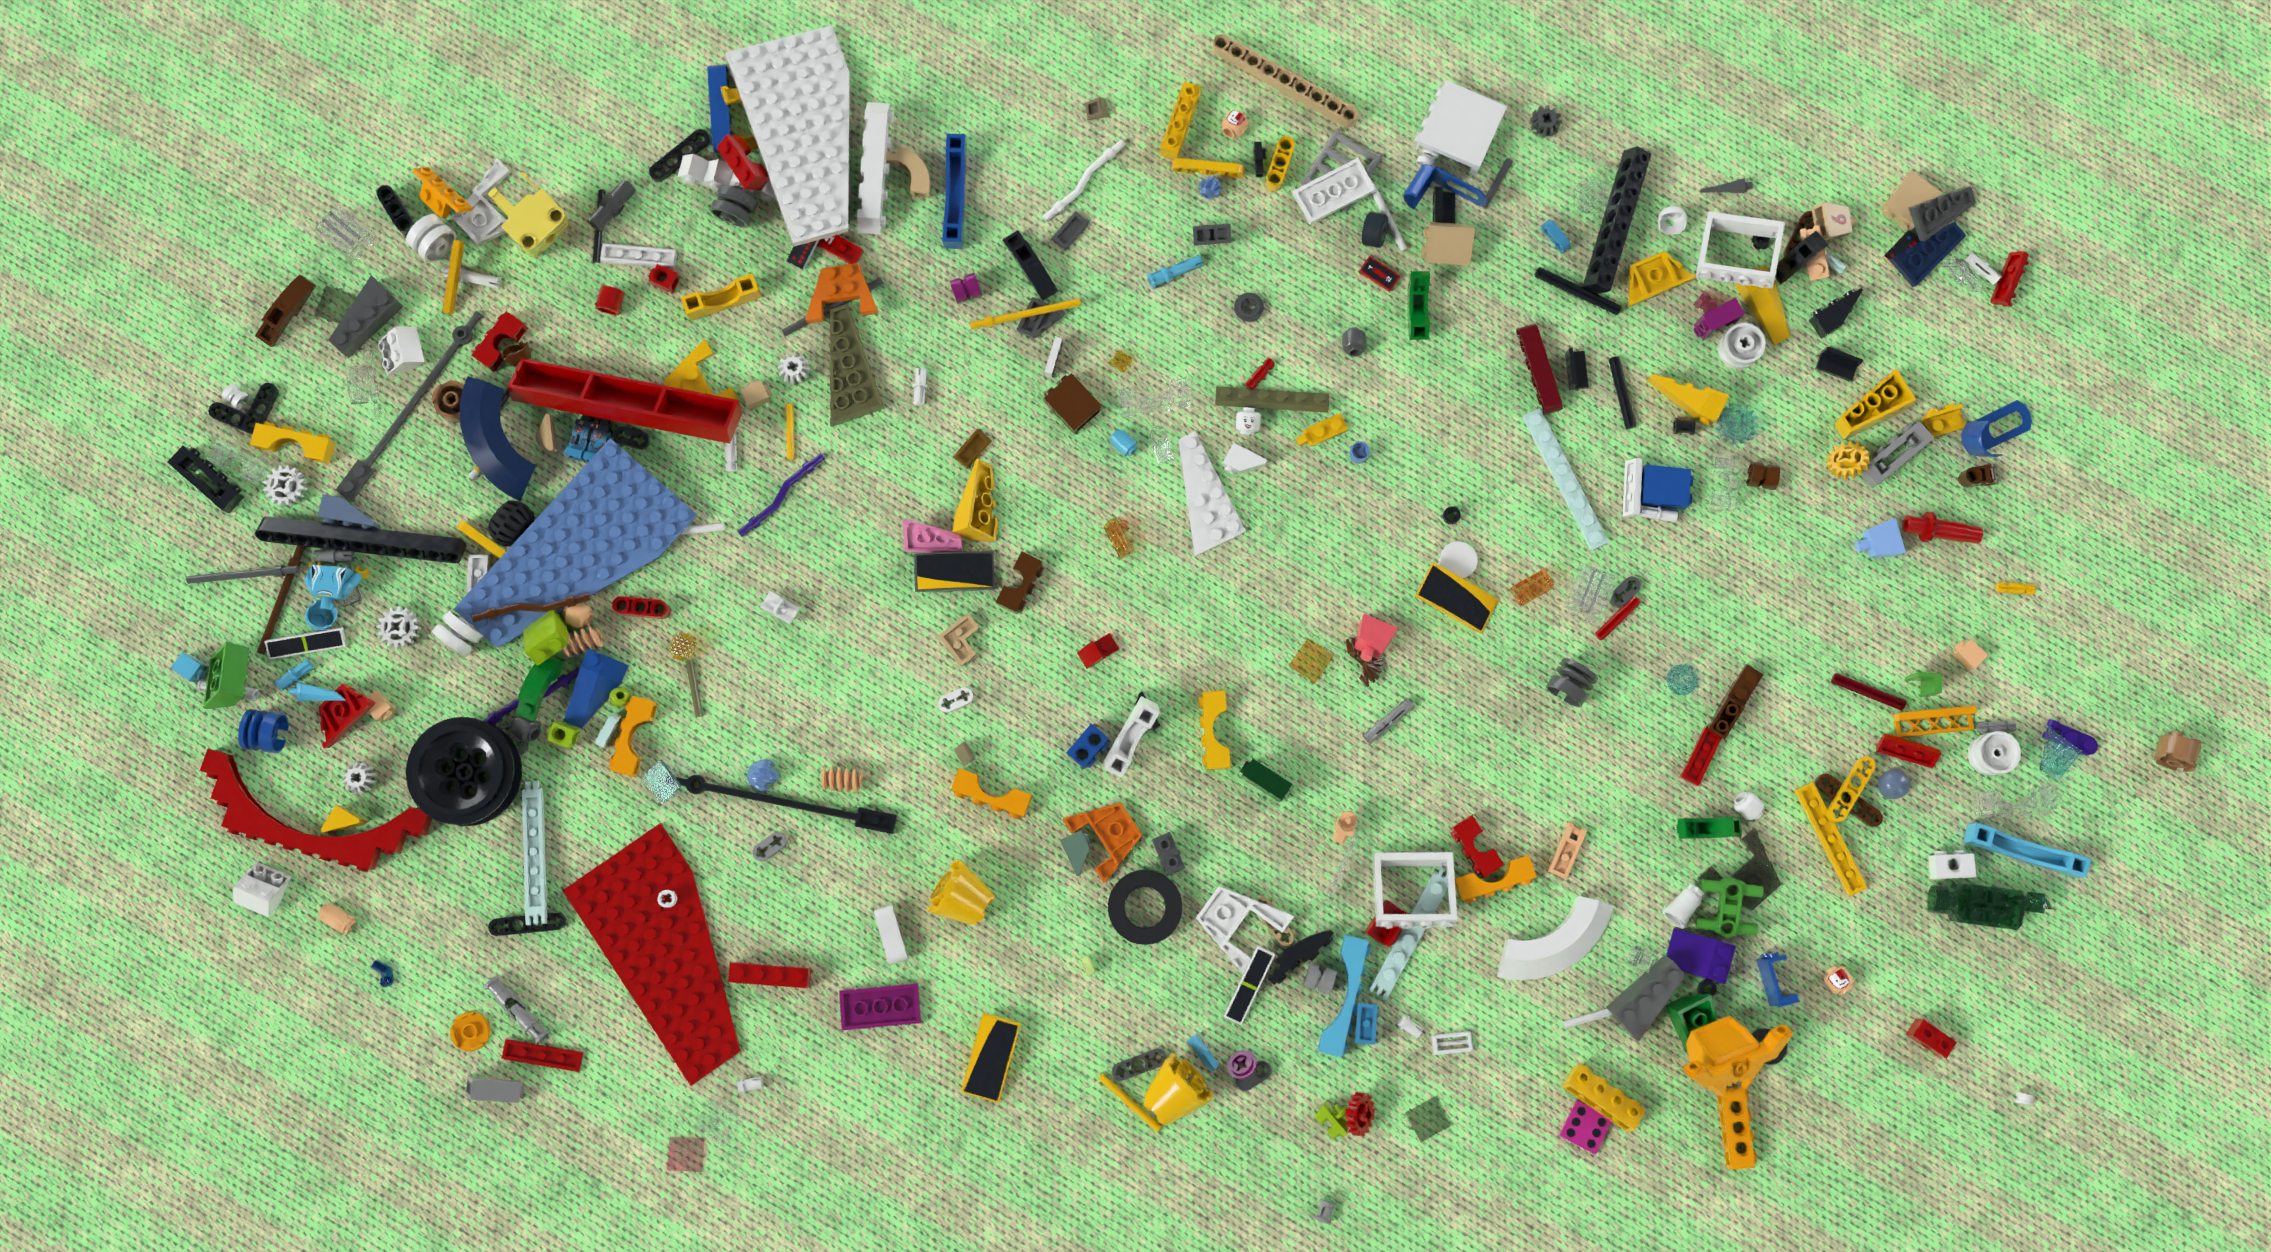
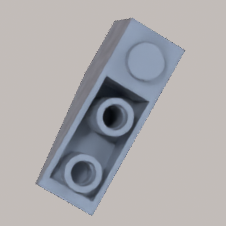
M322 495L318 517L324 519V523L336 524V522H340L345 526H355V523L362 524L361 527L364 529H380L379 524L342 497Z

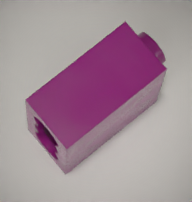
M1737 298L1703 314L1694 324L1696 336L1701 337L1704 341L1714 330L1725 325L1727 327L1732 323L1735 325L1745 315Z

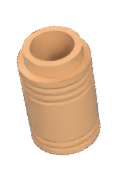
M332 903L325 904L318 913L320 915L319 920L341 934L348 935L352 931L351 926H355L357 923L353 916Z

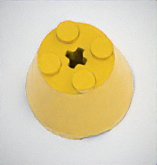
M955 859L949 866L951 870L947 871L944 876L942 875L929 898V901L932 902L931 906L928 905L926 910L941 917L969 925H976L977 922L981 923L986 915L984 910L987 905H991L995 895L962 861Z
M1174 1053L1164 1061L1144 1094L1145 1101L1143 1105L1147 1110L1153 1111L1157 1115L1158 1121L1164 1126L1167 1123L1172 1124L1203 1107L1213 1098V1092L1206 1088L1205 1078L1186 1059L1183 1061L1179 1060L1178 1056ZM1191 1074L1193 1077L1188 1082H1186V1080L1189 1078V1075Z

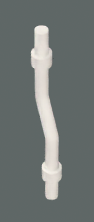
M1120 140L1112 148H1107L1101 157L1086 168L1076 189L1061 201L1053 204V208L1042 216L1043 219L1048 222L1057 213L1063 212L1065 207L1082 193L1092 173L1106 161H1111L1116 156L1115 154L1126 146L1125 143Z

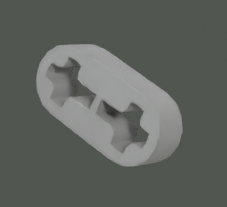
M780 832L771 834L754 847L753 857L758 861L768 860L786 846V836ZM775 836L778 838L782 837L781 846L776 844L771 847V844L775 841ZM766 847H769V849L765 852V857L757 856V854L759 853V848L765 849Z

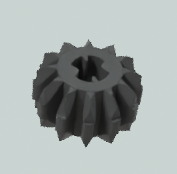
M1549 105L1545 109L1540 106L1538 111H1533V117L1530 118L1531 130L1537 129L1535 134L1539 135L1541 132L1543 138L1547 134L1552 137L1554 132L1557 133L1559 131V126L1562 124V120L1559 119L1561 113L1555 114L1556 108L1550 110Z

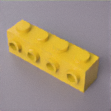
M1578 1064L1571 1069L1561 1086L1627 1133L1636 1130L1646 1111L1638 1101L1628 1098L1621 1089L1612 1087L1605 1078L1596 1076L1589 1067Z

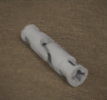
M497 975L485 984L483 988L489 990L495 996V1001L508 1015L513 1018L516 1017L519 1026L524 1032H528L535 1039L536 1044L542 1042L550 1034V1031L544 1029L539 1023V1019L533 1013L524 1010L526 1007L509 987L506 988L499 981ZM511 999L517 1000L519 1003L514 1004L509 1011L507 1009L508 1001Z

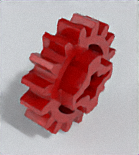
M1355 1092V1095H1351V1101L1348 1100L1349 1107L1346 1108L1345 1119L1348 1120L1346 1123V1127H1349L1348 1132L1352 1133V1135L1365 1136V1133H1369V1127H1372L1371 1121L1374 1120L1375 1109L1372 1108L1374 1105V1101H1371L1372 1096L1368 1095V1093Z

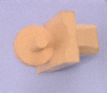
M1345 811L1340 817H1337L1334 830H1336L1333 838L1334 841L1344 845L1348 836L1352 838L1357 822V816L1354 812Z

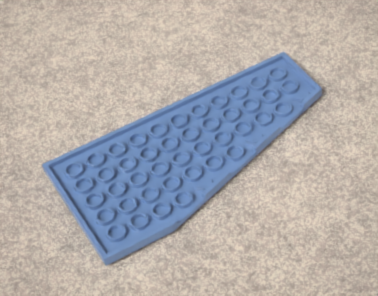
M610 438L460 601L454 610L499 648L522 635L524 629L547 612L519 610L500 615L496 619L489 620L488 618L473 622L471 615L485 612L486 609L492 607L496 609L515 603L544 605L563 600L571 595L578 596L589 593L591 596L653 560L658 559L698 515ZM565 607L555 610L560 614L563 612Z

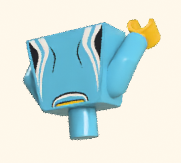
M310 562L308 564L310 569L304 581L312 596L322 598L320 609L332 610L334 600L344 601L346 596H349L361 580L369 577V571L366 568L365 571L361 572V566H357V573H354L353 570L348 568L323 566L320 562L314 565L313 562Z

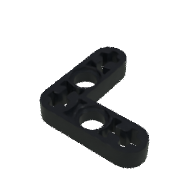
M264 383L259 388L247 414L216 402L209 407V415L222 423L253 435L254 428L250 429L249 423L264 424L278 397L279 390L272 383ZM266 389H271L273 393L267 395L265 391ZM261 398L267 399L269 402L267 403L261 400ZM264 404L265 411L258 414L257 407ZM215 409H220L227 413L226 416L217 414ZM235 414H239V422L235 424L232 423V416ZM253 414H254L255 416H257V417H260V420H258L257 418L252 417Z

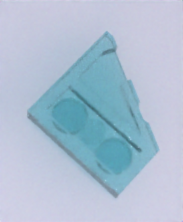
M2049 728L2047 735H2049L2047 746H2044L2043 759L2041 760L2039 770L2058 782L2082 751Z

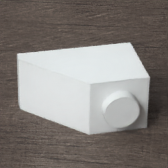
M1233 443L1222 466L1225 467L1224 470L1232 475L1235 473L1240 475L1265 467L1267 459Z

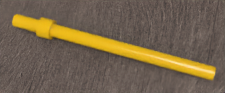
M1078 298L996 317L987 316L982 320L970 322L971 330L985 326L990 328L999 323L1082 306L1081 300Z

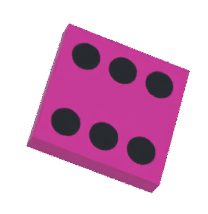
M1576 1100L1559 1136L1596 1155L1612 1121L1595 1109Z

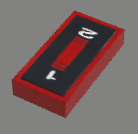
M1371 256L1367 258L1359 270L1360 274L1389 293L1400 278V275Z

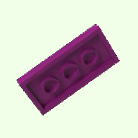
M918 983L839 991L842 1030L921 1023Z

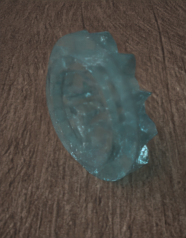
M1680 664L1669 670L1666 681L1673 693L1687 695L1697 687L1698 678L1696 671L1691 669L1690 666ZM1679 675L1682 677L1689 675L1685 680L1686 685L1684 683L1676 684L1680 679Z

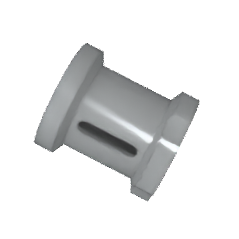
M1320 1198L1319 1202L1321 1204L1317 1215H1314L1313 1218L1323 1223L1331 1224L1330 1218L1333 1209L1337 1205Z

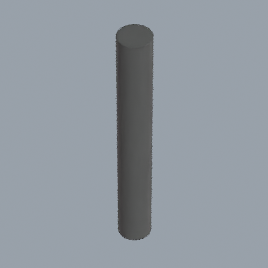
M1506 158L1486 194L1487 203L1482 207L1487 209L1513 163L1511 159Z

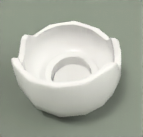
M1670 206L1664 208L1659 213L1658 228L1664 234H1680L1686 228L1687 216L1682 208ZM1667 219L1673 220L1674 225L1667 227L1665 221Z

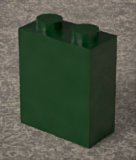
M1252 759L1251 762L1246 761L1240 770L1242 773L1240 778L1279 803L1292 785V783L1255 759Z

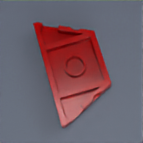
M341 684L335 692H338L345 700L324 701L319 706L321 731H325L326 742H322L323 748L333 746L375 705V702L351 685Z

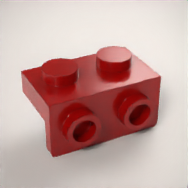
M1385 899L1383 902V914H1408L1389 900ZM1375 915L1365 933L1380 944L1390 948L1397 941L1398 934L1403 928L1401 926H1393L1390 929H1386V927L1376 926Z

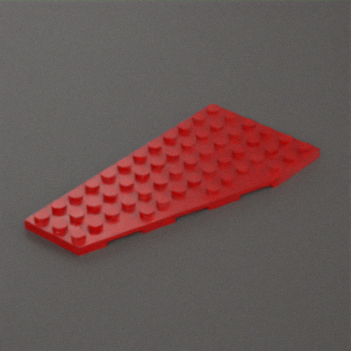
M659 823L562 891L690 1086H692L741 1052L694 872L662 823ZM671 890L676 893L677 902L673 907H662L658 903V895L661 891ZM671 894L663 896V899H665L664 903H671Z

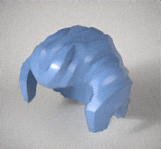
M767 759L754 762L749 767L747 773L749 784L759 791H768L770 787L767 785L779 780V772L772 768L775 763Z

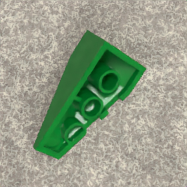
M1711 994L1683 996L1666 1005L1671 1022L1688 1054L1686 1042L1691 1031L1715 1022V1019H1717V1010Z

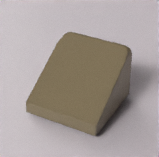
M1098 97L1085 103L1087 120L1109 117L1105 99Z
M962 742L955 748L954 751L963 766L975 760L966 742Z

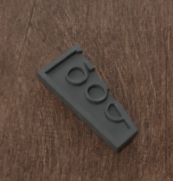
M1971 186L1959 188L1909 207L1919 241H1926L1976 204Z

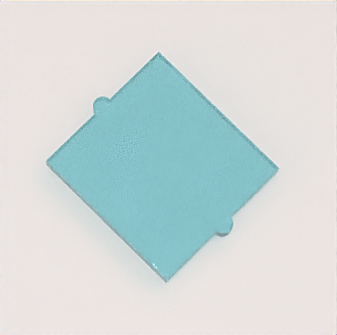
M662 759L650 767L649 771L642 777L661 805L669 798L674 797V793L682 786Z

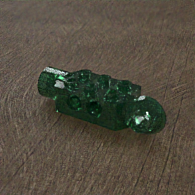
M1953 882L1951 887L1932 885L1928 891V911L1946 914L1950 921L2018 930L2023 924L2025 911L2045 914V909L2053 910L2051 903L2046 899V894L2027 891V895H2024L2019 890Z

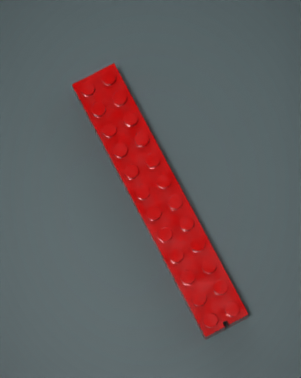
M526 358L520 359L515 369L516 374L513 373L507 386L512 401L729 444L742 415L740 402L736 399Z

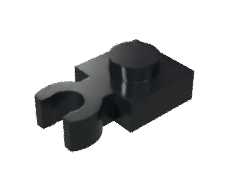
M1262 141L1254 142L1253 146L1255 176L1263 177V159H1266V149L1262 148Z

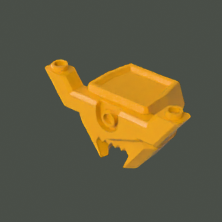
M1729 1015L1691 1031L1686 1042L1689 1063L1684 1065L1682 1070L1689 1078L1702 1087H1707L1719 1096L1729 1097L1726 1090L1727 1085L1731 1086L1732 1083L1736 1084L1739 1081L1741 1086L1747 1089L1764 1063L1778 1057L1792 1037L1793 1032L1787 1025H1779L1771 1029L1764 1040L1758 1043L1743 1025Z

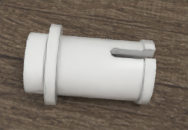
M1405 1015L1401 1016L1397 1023L1399 1029H1404L1416 1039L1424 1029L1410 1020L1409 1016Z
M761 1076L750 1079L741 1078V1080L737 1081L739 1093L745 1094L746 1091L763 1089Z

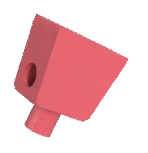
M1364 613L1358 625L1355 649L1361 651L1360 658L1364 661H1371L1372 656L1380 658L1398 628Z

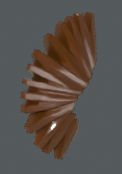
M1352 638L1351 643L1349 639H1346L1348 654L1358 661L1364 669L1359 679L1369 687L1368 679L1374 683L1376 682L1375 679L1379 678L1375 672L1382 673V670L1377 666H1383L1381 662L1383 658L1372 656L1371 661L1362 660L1360 658L1361 651L1355 649V638Z

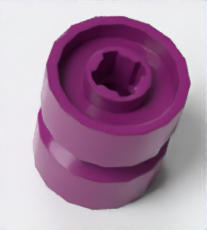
M974 272L965 275L964 280L956 278L949 281L957 304L967 301L969 296L972 299L982 296Z

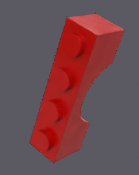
M730 962L728 982L810 988L812 968Z

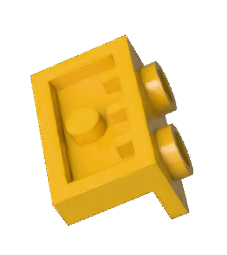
M1951 403L1944 406L1943 410L1938 411L1935 408L1927 411V415L1921 418L1924 427L1934 438L1964 429L1966 424L1960 411L1964 407L1963 404L1956 405Z

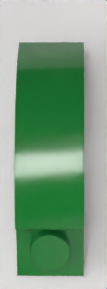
M1430 271L1410 272L1407 295L1408 333L1410 340H1429L1428 293Z
M552 655L540 665H533L519 692L517 699L520 701L515 715L530 721L537 719L546 690L561 673L564 663L563 659Z
M1740 817L1677 819L1676 830L1681 839L1742 837Z

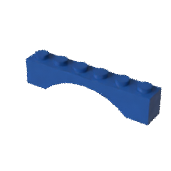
M946 134V197L942 237L944 249H963L967 151L965 134Z

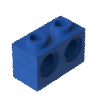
M1090 724L1066 754L1083 769L1086 767L1090 768L1096 762L1095 756L1098 752L1103 753L1109 746L1107 743L1109 738L1093 724ZM1097 735L1101 738V742L1098 745H1092L1090 738ZM1086 750L1089 754L1088 758L1080 760L1077 757L1078 752Z

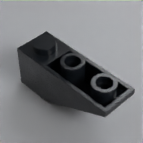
M1862 288L1857 291L1852 289L1844 294L1845 298L1841 300L1836 298L1828 303L1829 307L1826 309L1821 307L1812 313L1813 317L1809 321L1821 339L1843 325L1862 293Z

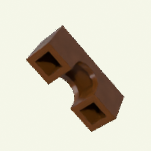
M1021 551L1013 570L1022 575L1023 583L1020 587L1014 589L1004 585L996 600V604L1015 614H1018L1019 611L1022 612L1027 604V601H1025L1027 594L1031 595L1036 586L1033 584L1036 577L1040 578L1044 571L1042 561Z

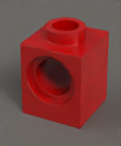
M656 264L655 268H652L649 273L650 283L673 294L680 276L677 272ZM666 275L667 279L660 282L659 279Z

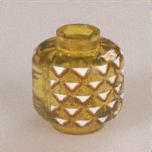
M679 632V635L673 636L669 652L674 654V659L684 662L685 658L691 659L693 657L697 642L694 640V636Z

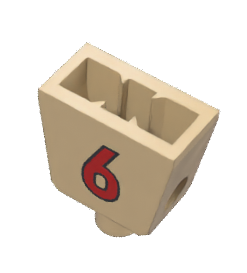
M1823 202L1812 208L1814 226L1820 225L1825 241L1850 234L1852 228H1855L1857 225L1856 217H1850L1847 206Z

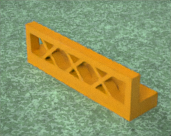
M1976 705L1893 714L1896 737L1974 730L1972 714L1977 713ZM1967 715L1968 727H1961L1955 721L1959 716ZM1944 717L1951 722L1946 729H1942L1936 724L1940 718ZM1922 719L1932 724L1926 731L1917 726ZM1907 721L1912 725V728L1909 732L1901 733L1899 722Z

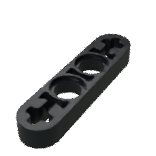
M704 129L695 130L654 163L649 169V175L655 182L664 181L680 168L684 155H696L710 142L707 131ZM698 135L704 136V139H705V140H704V141L698 140V137H697V136H698ZM691 140H693L694 143L696 142V148L694 147L693 143L690 142ZM685 146L692 147L689 154L682 153V149ZM672 157L677 158V163L674 166L668 165V160ZM664 163L669 170L666 171L662 164ZM655 170L661 171V174H662V175H661V176L655 175V172H654V171H655Z
M547 913V920H554L557 916L558 919H561V923H558V927H556V924H542L539 929L533 927V924L526 925L525 915L504 917L490 921L488 929L494 936L554 931L564 928L567 920L562 913ZM519 919L522 921L523 927L521 930L516 931L513 928V923ZM509 920L508 928L500 929L499 933L497 930H494V926L497 925L498 921L500 925H506V921Z

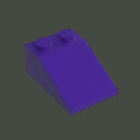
M1673 928L1666 956L1673 960L1684 973L1719 984H1726L1736 946Z

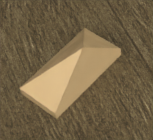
M548 413L545 414L535 437L536 441L550 452L558 454L554 417Z

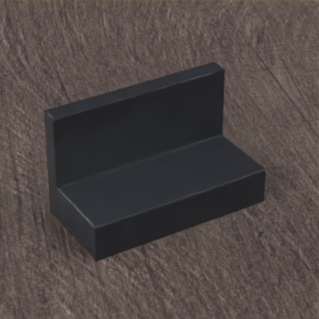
M1435 186L1433 191V222L1455 224V193L1443 192V187Z
M1827 346L1821 351L1815 369L1851 382L1857 367L1862 364L1863 359Z
M1569 348L1565 353L1569 390L1588 389L1585 351L1573 352V348Z

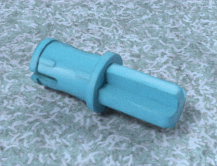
M305 660L295 668H290L289 672L275 680V684L283 691L295 681H300L299 678L313 669L312 663L309 660Z
M1197 1033L1187 1040L1196 1052V1057L1202 1060L1209 1071H1213L1219 1066V1063L1210 1053V1048L1204 1045Z

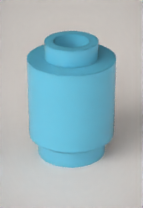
M1117 429L1109 438L1112 442L1111 445L1124 456L1127 454L1131 456L1137 450V441L1124 430Z

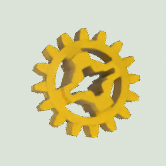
M1849 441L1848 445L1842 442L1841 447L1834 446L1835 451H1829V456L1826 457L1828 470H1830L1831 475L1836 474L1838 479L1841 476H1844L1845 480L1848 479V476L1855 479V474L1863 475L1862 470H1867V465L1870 464L1869 452L1866 451L1865 446L1860 447L1858 442L1855 445H1852L1851 441Z

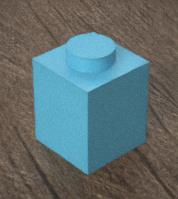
M183 652L171 667L172 670L195 683L205 677V670L208 668V666L190 654Z

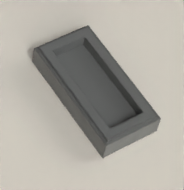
M1075 211L1051 240L1066 251L1088 227L1090 222Z

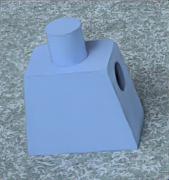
M1896 518L1862 532L1864 539L1855 541L1856 551L1862 552L1867 550L1869 558L1894 557L1906 553Z

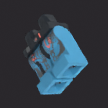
M582 415L581 419H576L570 443L566 447L564 454L569 459L584 463L586 461L588 463L612 437V420L600 418L599 424L593 423L595 417Z

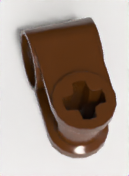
M1995 464L1966 469L1958 476L1959 484L1963 487H1982L1998 484L1999 481L1996 479L1994 471ZM1968 474L1972 477V481L1968 479Z

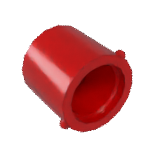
M601 286L597 302H595V309L612 315L621 314L620 310L625 293L615 287Z

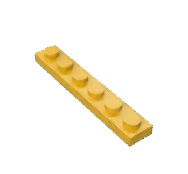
M1814 782L1794 790L1847 896H1852L1867 889L1868 887L1835 823L1830 822L1826 816L1827 808Z

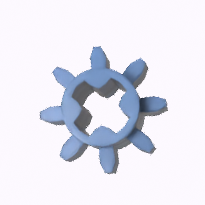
M1211 176L1207 180L1202 178L1199 184L1200 195L1208 200H1212L1214 196L1218 198L1222 191V187L1219 186L1221 182Z

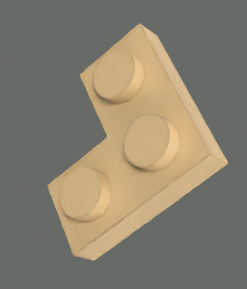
M969 613L938 635L961 667L977 656L966 642V639L980 629Z

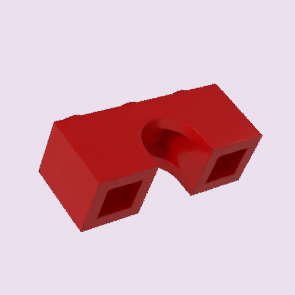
M726 134L717 147L718 151L744 189L761 191L769 180L767 171L762 164L752 162L747 158L751 148L742 136Z
M505 311L504 314L497 318L494 327L486 332L483 341L475 346L471 356L495 372L503 362L502 355L498 351L499 342L502 339L510 338L518 343L528 330V327Z
M1473 815L1451 827L1453 832L1450 834L1456 843L1460 842L1463 847L1461 852L1467 860L1470 858L1474 864L1472 869L1477 876L1481 875L1484 878L1504 866L1503 861L1494 848L1485 853L1479 852L1475 848L1474 839L1483 830Z

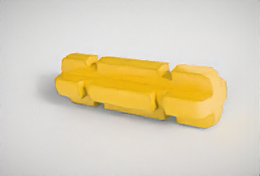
M1996 583L1995 589L1997 593L2035 594L2034 584Z

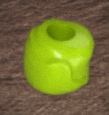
M616 687L609 694L610 702L616 707L626 706L631 698L630 691L624 687Z

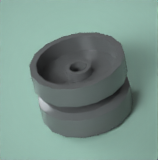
M720 185L716 192L719 200L712 202L709 211L722 221L741 228H747L751 220L749 213L755 211L758 204L757 200L740 189L728 185Z

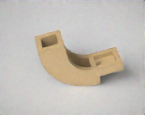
M897 147L896 154L892 151H887L886 163H889L890 166L901 167L910 173L911 196L930 199L931 180L922 159L914 152L902 147Z

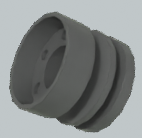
M1563 658L1560 662L1561 666L1556 668V671L1562 677L1553 675L1546 688L1555 696L1558 695L1559 691L1566 693L1567 696L1564 699L1566 703L1575 707H1582L1588 697L1583 689L1592 690V684L1597 682L1598 677L1581 663Z

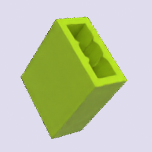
M556 610L547 612L523 630L525 654L537 666L569 644L567 624L565 619Z

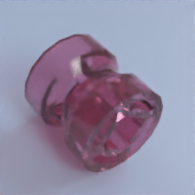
M1704 290L1693 306L1697 309L1701 308L1705 314L1715 309L1720 301L1716 298H1711L1709 293Z

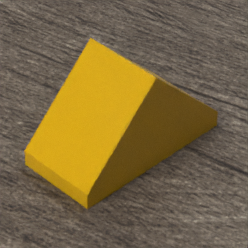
M336 805L323 824L321 833L328 834L366 824V821L345 807Z

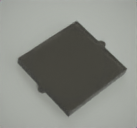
M326 286L314 316L326 319L328 322L340 323L352 305L355 294L345 292L341 288L336 289Z
M1435 1096L1405 1112L1411 1124V1129L1415 1131L1420 1142L1451 1126L1444 1114L1445 1110L1441 1108Z

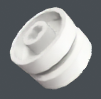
M429 214L419 219L412 226L407 234L406 243L415 252H418L427 263H433L440 260L452 248L453 241L456 240V233L450 227L444 225V222L435 214Z
M1740 323L1731 327L1722 336L1717 350L1720 359L1725 365L1739 370L1748 368L1761 357L1765 350L1766 342L1759 328L1753 324Z
M448 610L443 616V620L450 628L438 623L432 630V633L449 647L467 657L473 648L465 639L478 643L483 635L462 616Z
M2000 731L1977 736L1971 741L1968 748L1970 765L1977 772L1988 776L2012 771L2018 765L2021 758V749L2018 742L2012 735Z

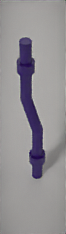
M821 453L810 462L806 461L801 465V469L784 481L773 503L756 517H751L748 520L749 522L737 531L741 537L753 528L759 527L764 519L779 508L790 486L805 474H810L814 471V467L825 459Z
M578 667L567 675L563 674L558 677L556 682L549 685L543 698L557 689L569 685L570 681L578 676L580 668ZM516 699L502 709L493 711L483 721L490 724L498 723L503 716L518 707L520 700Z

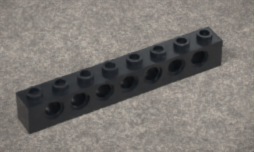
M1638 146L1623 151L1582 286L1596 294L1611 291L1651 158V153Z

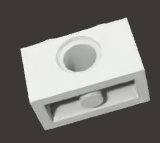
M1966 850L1954 851L1952 855H1947V851H1935V855L1929 856L1931 879L1976 877L1974 854H1967ZM1950 860L1955 864L1953 870L1949 867Z

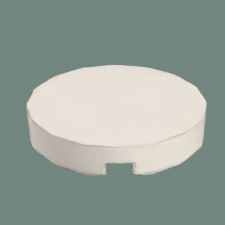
M1461 541L1451 542L1446 545L1439 557L1441 567L1461 578L1470 576L1476 569L1478 562L1477 553L1473 547Z

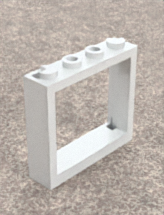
M1708 211L1696 278L1759 286L1761 288H1773L1785 222ZM1710 230L1776 238L1770 272L1704 263Z
M1453 852L1374 853L1373 874L1376 926L1386 927V929H1390L1393 926H1401L1403 929H1410L1413 926H1421L1423 929L1441 926V928L1446 929V927L1456 925L1457 907ZM1447 866L1450 914H1383L1381 867Z

